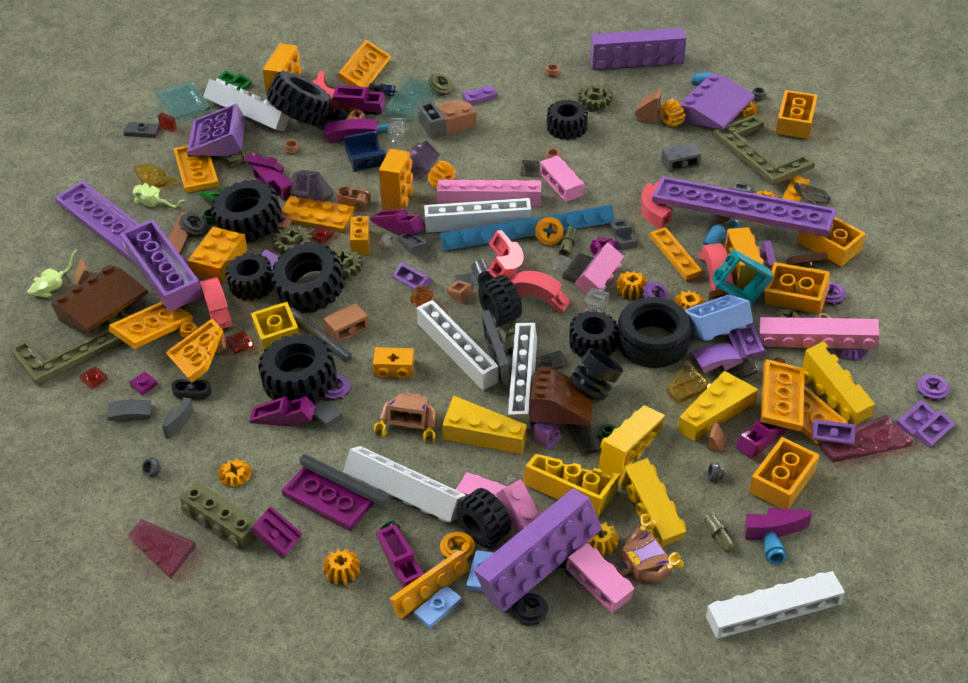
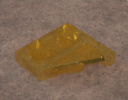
M151 163L134 166V172L141 184L147 183L149 188L151 186L159 188L177 183L176 177L170 178L166 176V171L157 168Z
M686 361L683 369L680 372L678 371L674 380L670 381L667 385L666 392L677 404H680L703 393L711 384L689 361Z

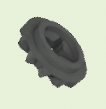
M186 213L180 218L179 225L181 230L186 231V234L190 233L193 237L196 234L201 236L207 230V222L198 214Z

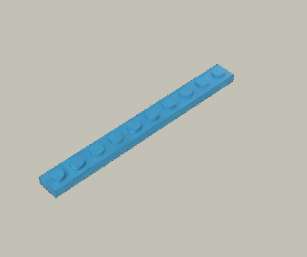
M606 205L440 233L442 249L446 251L490 243L496 231L502 230L509 240L535 236V228L538 222L545 217L558 219L563 226V231L567 230L570 226L577 229L607 224L615 221L613 206ZM551 226L548 229H542L546 233L554 232L551 230Z

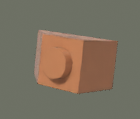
M661 89L642 99L640 105L636 106L635 116H637L638 122L657 123L660 114Z

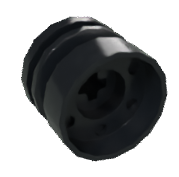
M589 348L581 359L584 366L578 365L575 368L576 372L571 374L570 379L585 393L604 400L608 396V392L612 390V385L609 382H617L623 373V368L606 354Z

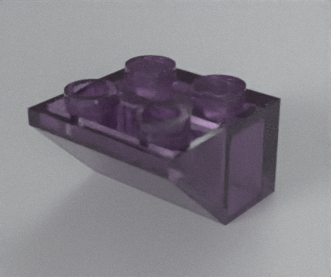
M427 140L421 144L417 143L411 151L407 150V152H410V159H412L411 173H413V179L419 180L426 176L440 155Z
M300 170L293 173L291 194H296V197L307 198L309 196L313 197V200L323 201V199H328V197L333 195L334 191L319 172Z

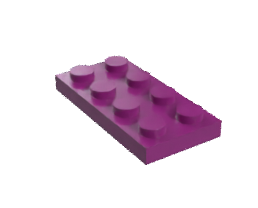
M305 467L282 489V496L349 531L354 528L375 503Z

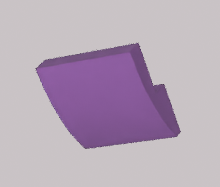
M729 343L712 344L691 352L704 373L721 365L726 371L743 362L742 358Z
M920 400L895 425L926 446L931 447L955 423L941 410L936 413L923 400Z

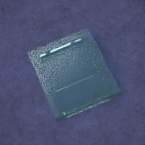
M192 81L156 92V95L174 121L210 110L209 104Z

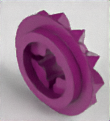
M605 236L604 238L597 237L596 240H592L590 251L593 255H596L601 246H604L607 242L617 251L619 246L617 241H613L612 238L607 239Z

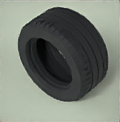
M660 297L638 299L627 305L619 316L617 344L622 354L638 365L653 368L666 367L678 362L686 355L690 345L692 323L686 311L671 300ZM656 326L666 329L672 335L664 338H651L638 333L636 330L642 327Z

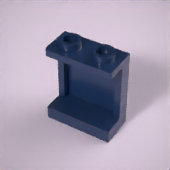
M376 131L344 136L345 150L354 172L381 166L386 155L385 151L380 148Z

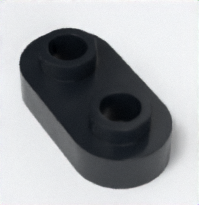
M178 379L171 385L172 393L176 398L204 399L212 392L210 383L203 379H196L192 383L189 379Z

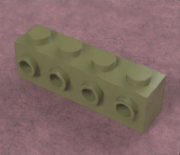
M198 481L179 497L182 505L181 510L186 516L190 517L192 515L203 527L209 526L217 536L227 538L232 546H239L245 550L258 538L250 531L252 526L258 521L256 518Z

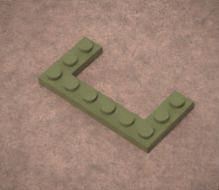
M756 115L729 124L724 129L714 130L715 138L772 185L815 168V162L805 154L776 165L747 142L742 136L764 128V122Z
M121 310L107 319L106 322L110 325L128 317V315ZM107 329L46 360H43L28 340L10 347V351L34 383L38 385L123 343V341Z

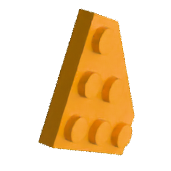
M211 319L165 353L192 383L208 371L223 330Z

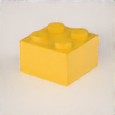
M288 302L251 313L254 328L263 351L268 345L271 346L272 342L275 340L279 341L284 336L300 335Z

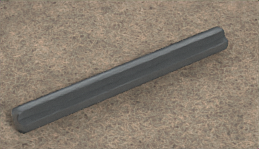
M290 308L296 324L311 336L314 335L324 340L330 346L332 352L342 361L348 362L352 359L350 351L297 309Z
M303 454L299 459L301 466L381 506H385L389 501L388 494L307 454Z

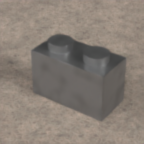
M431 101L419 104V122L429 137L432 139L446 135L445 117L435 103Z
M694 142L662 148L661 161L668 172H674L700 166L701 153Z

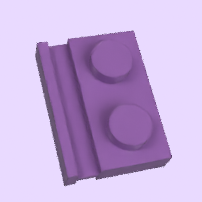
M754 324L746 325L743 329H735L727 334L731 346L742 359L746 358V360L765 356V349Z

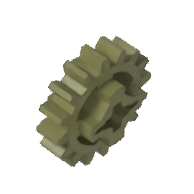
M585 85V88H581V91L578 92V102L586 105L587 108L591 107L592 110L595 108L600 110V107L605 109L606 105L610 106L611 102H613V92L610 91V88H605V85Z
M291 225L289 228L285 226V230L279 229V233H275V238H273L275 250H278L279 254L285 253L286 249H291L298 243L300 245L304 244V242L313 243L311 232L307 231L306 227L301 229L300 225L297 228L294 225Z
M342 248L340 251L335 249L345 277L351 279V275L357 276V272H361V267H363L362 256L358 255V251L352 252V248L348 249V251L345 248Z

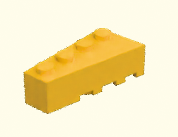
M823 341L807 349L802 368H805L804 383L809 384L818 396H822L831 408H835L851 424L856 425L871 417L875 403L859 384L855 385L853 383L850 372L840 367L837 363L839 361L835 354L831 355L827 351L828 345Z
M724 371L679 417L678 432L693 441L698 440L711 432L714 423H718V425L724 424L728 419L739 415L746 408L754 406L757 400L758 389Z
M453 395L442 424L443 440L522 455L527 440L526 424Z
M645 405L638 411H634L628 420L625 419L618 429L615 428L608 438L605 437L602 440L598 469L608 475H612V472L620 474V480L624 467L632 464L635 458L638 459L645 447H648L660 433L665 415Z
M535 454L525 466L523 484L558 500L574 488L590 498L595 513L599 517L617 492L620 474L612 472V475L602 473L600 469L587 470L581 468L580 464L573 463L567 465L563 464L562 460Z
M648 458L625 466L618 485L621 489L625 488L628 495L626 497L630 503L634 502L636 504V513L640 519L643 514L647 513L650 515V518L646 524L651 519L656 521V526L653 529L647 530L652 533L661 547L682 540L686 533V525L678 517L674 502L669 500L665 485L662 482L660 483L655 466L650 464Z

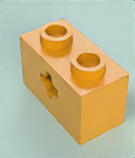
M369 216L351 217L350 248H352V252L358 251V255H369Z
M375 347L373 359L374 376L381 378L413 377L414 348Z

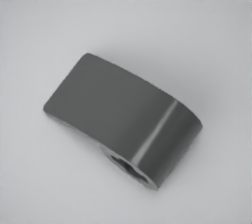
M483 259L476 260L472 264V273L454 275L456 280L472 284V286L481 284L493 277L488 271L489 266L487 262Z

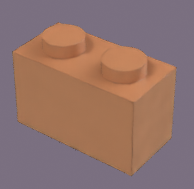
M357 303L323 318L325 331L338 343L369 328L368 315Z

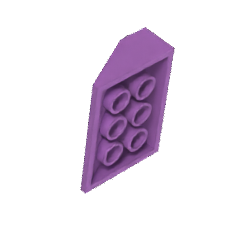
M710 74L680 103L686 114L684 122L724 129L755 98V95L725 76Z
M237 103L193 121L187 149L188 155L228 156L231 154L235 155L242 150L246 118Z

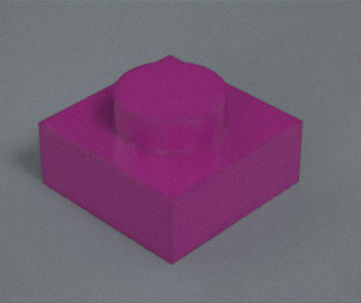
M145 371L129 382L130 386L142 396L158 385L157 381Z

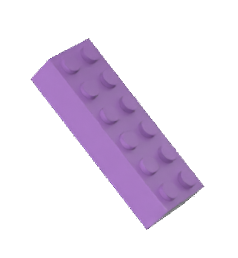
M683 28L591 34L590 63L592 70L683 64L687 39Z
M154 219L120 233L126 252L169 312L203 297L199 280Z
M572 488L474 569L487 599L493 605L505 612L568 559L570 555L602 530L590 498Z

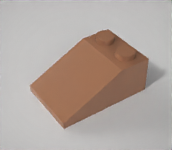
M457 99L436 105L445 117L446 135L476 127V111L470 103Z

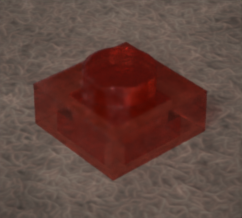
M165 113L158 115L160 128L170 132L177 130L175 117Z
M320 224L311 232L312 240L325 244L334 235V230Z
M244 330L226 337L228 345L235 354L253 347L252 341Z
M96 366L79 376L80 380L91 390L108 380L107 375Z

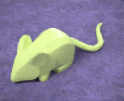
M147 183L136 185L132 192L135 196V204L139 205L142 203L147 207H156L161 203L169 207L178 208L182 202H185V200H180L177 205L170 204L166 200L159 198L160 190L157 187L151 186L149 188Z
M77 250L72 253L66 270L59 273L53 269L43 271L41 278L35 277L33 279L35 283L31 285L27 293L29 295L51 298L52 294L50 292L61 288L62 275L71 269Z

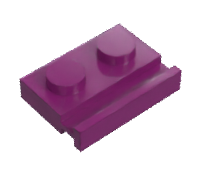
M252 153V155L246 154L244 161L249 165H262L279 173H283L285 169L273 157L265 159L259 154Z
M271 506L250 529L253 534L282 559L303 535Z

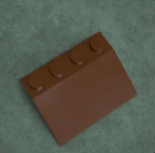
M108 265L102 268V271L98 274L89 276L84 283L72 287L68 293L59 295L51 305L59 321L89 332L146 295L148 291L121 268Z
M549 367L536 368L530 397L529 422L591 426L593 397L579 389L571 381L570 377Z

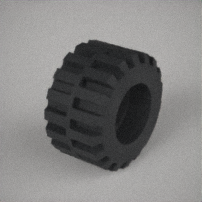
M561 100L552 103L548 107L547 131H549L550 135L553 134V137H559L562 140L563 138L570 140V138L577 139V136L580 138L582 134L586 133L588 110L584 104L578 103V101Z
M250 253L237 256L235 260L230 261V264L226 267L225 274L233 296L236 295L238 299L242 297L244 301H247V298L253 301L254 298L260 299L263 295L266 296L269 291H272V266L266 256H262L259 253Z
M499 275L479 284L478 296L483 311L489 310L491 317H495L498 327L521 317L522 303L519 293L507 276Z
M593 310V312L585 311V313H579L570 322V349H572L574 354L578 352V356L581 358L589 348L598 350L607 356L612 355V352L617 347L618 324H616L615 319H612L611 315H606L602 311L597 312V310Z
M477 488L456 504V514L461 526L482 547H491L512 529V523L506 508L487 489Z

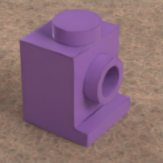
M537 422L534 426V442L550 450L562 437L558 423Z

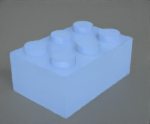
M730 294L685 310L692 323L691 335L703 341L712 340L717 335L729 334L734 329H743L747 324L753 323L750 301Z

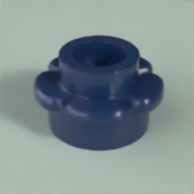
M383 85L382 92L385 93V96H394V93H397L396 86Z

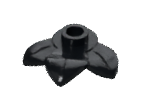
M335 109L333 112L327 113L320 124V129L325 130L326 124L346 120V111L344 109Z

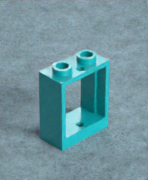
M734 249L731 254L727 255L720 268L715 270L712 279L716 287L730 295L749 300L751 306L774 277L769 268ZM739 262L758 271L744 290L725 280Z

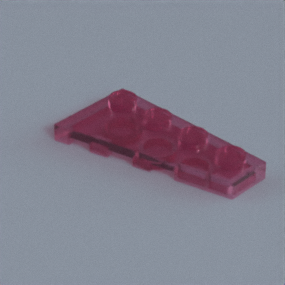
M885 414L857 427L854 445L823 442L821 443L820 450L834 463L911 447L913 440Z

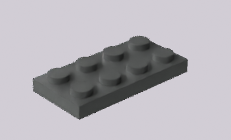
M489 310L481 311L484 338L492 360L499 366V380L503 391L510 390L511 370L509 369L512 368L510 357L505 356L507 355L506 346L500 342L502 337L500 330H496L497 323L495 317H491Z

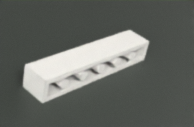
M216 78V81L209 79L203 95L204 98L224 107L237 103L244 116L273 129L285 131L290 117L277 110L270 104V101L266 99L262 101V97L255 94L250 96L249 92L244 89L239 91L235 85L229 83L225 85L226 81Z
M530 199L424 205L426 233L455 231L531 218Z
M433 300L417 307L418 325L482 390L499 382V366Z
M516 323L508 417L526 424L527 429H531L529 413L535 374L537 333L535 323Z
M361 446L349 450L344 473L384 491L390 497L401 499L406 505H414L420 508V511L423 513L438 516V519L442 522L449 523L458 519L456 504L464 499L466 494Z
M833 571L818 573L809 578H799L791 583L778 584L772 588L756 590L747 595H737L729 600L715 601L708 605L706 618L716 639L841 605L845 591Z

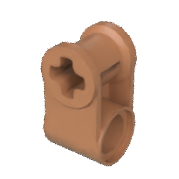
M340 187L337 190V204L354 206L355 211L365 212L367 210V203L371 200V194L367 190Z

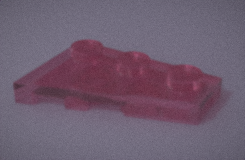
M143 519L128 534L130 540L170 579L196 548L195 541Z

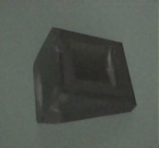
M522 160L520 176L537 177L539 161Z

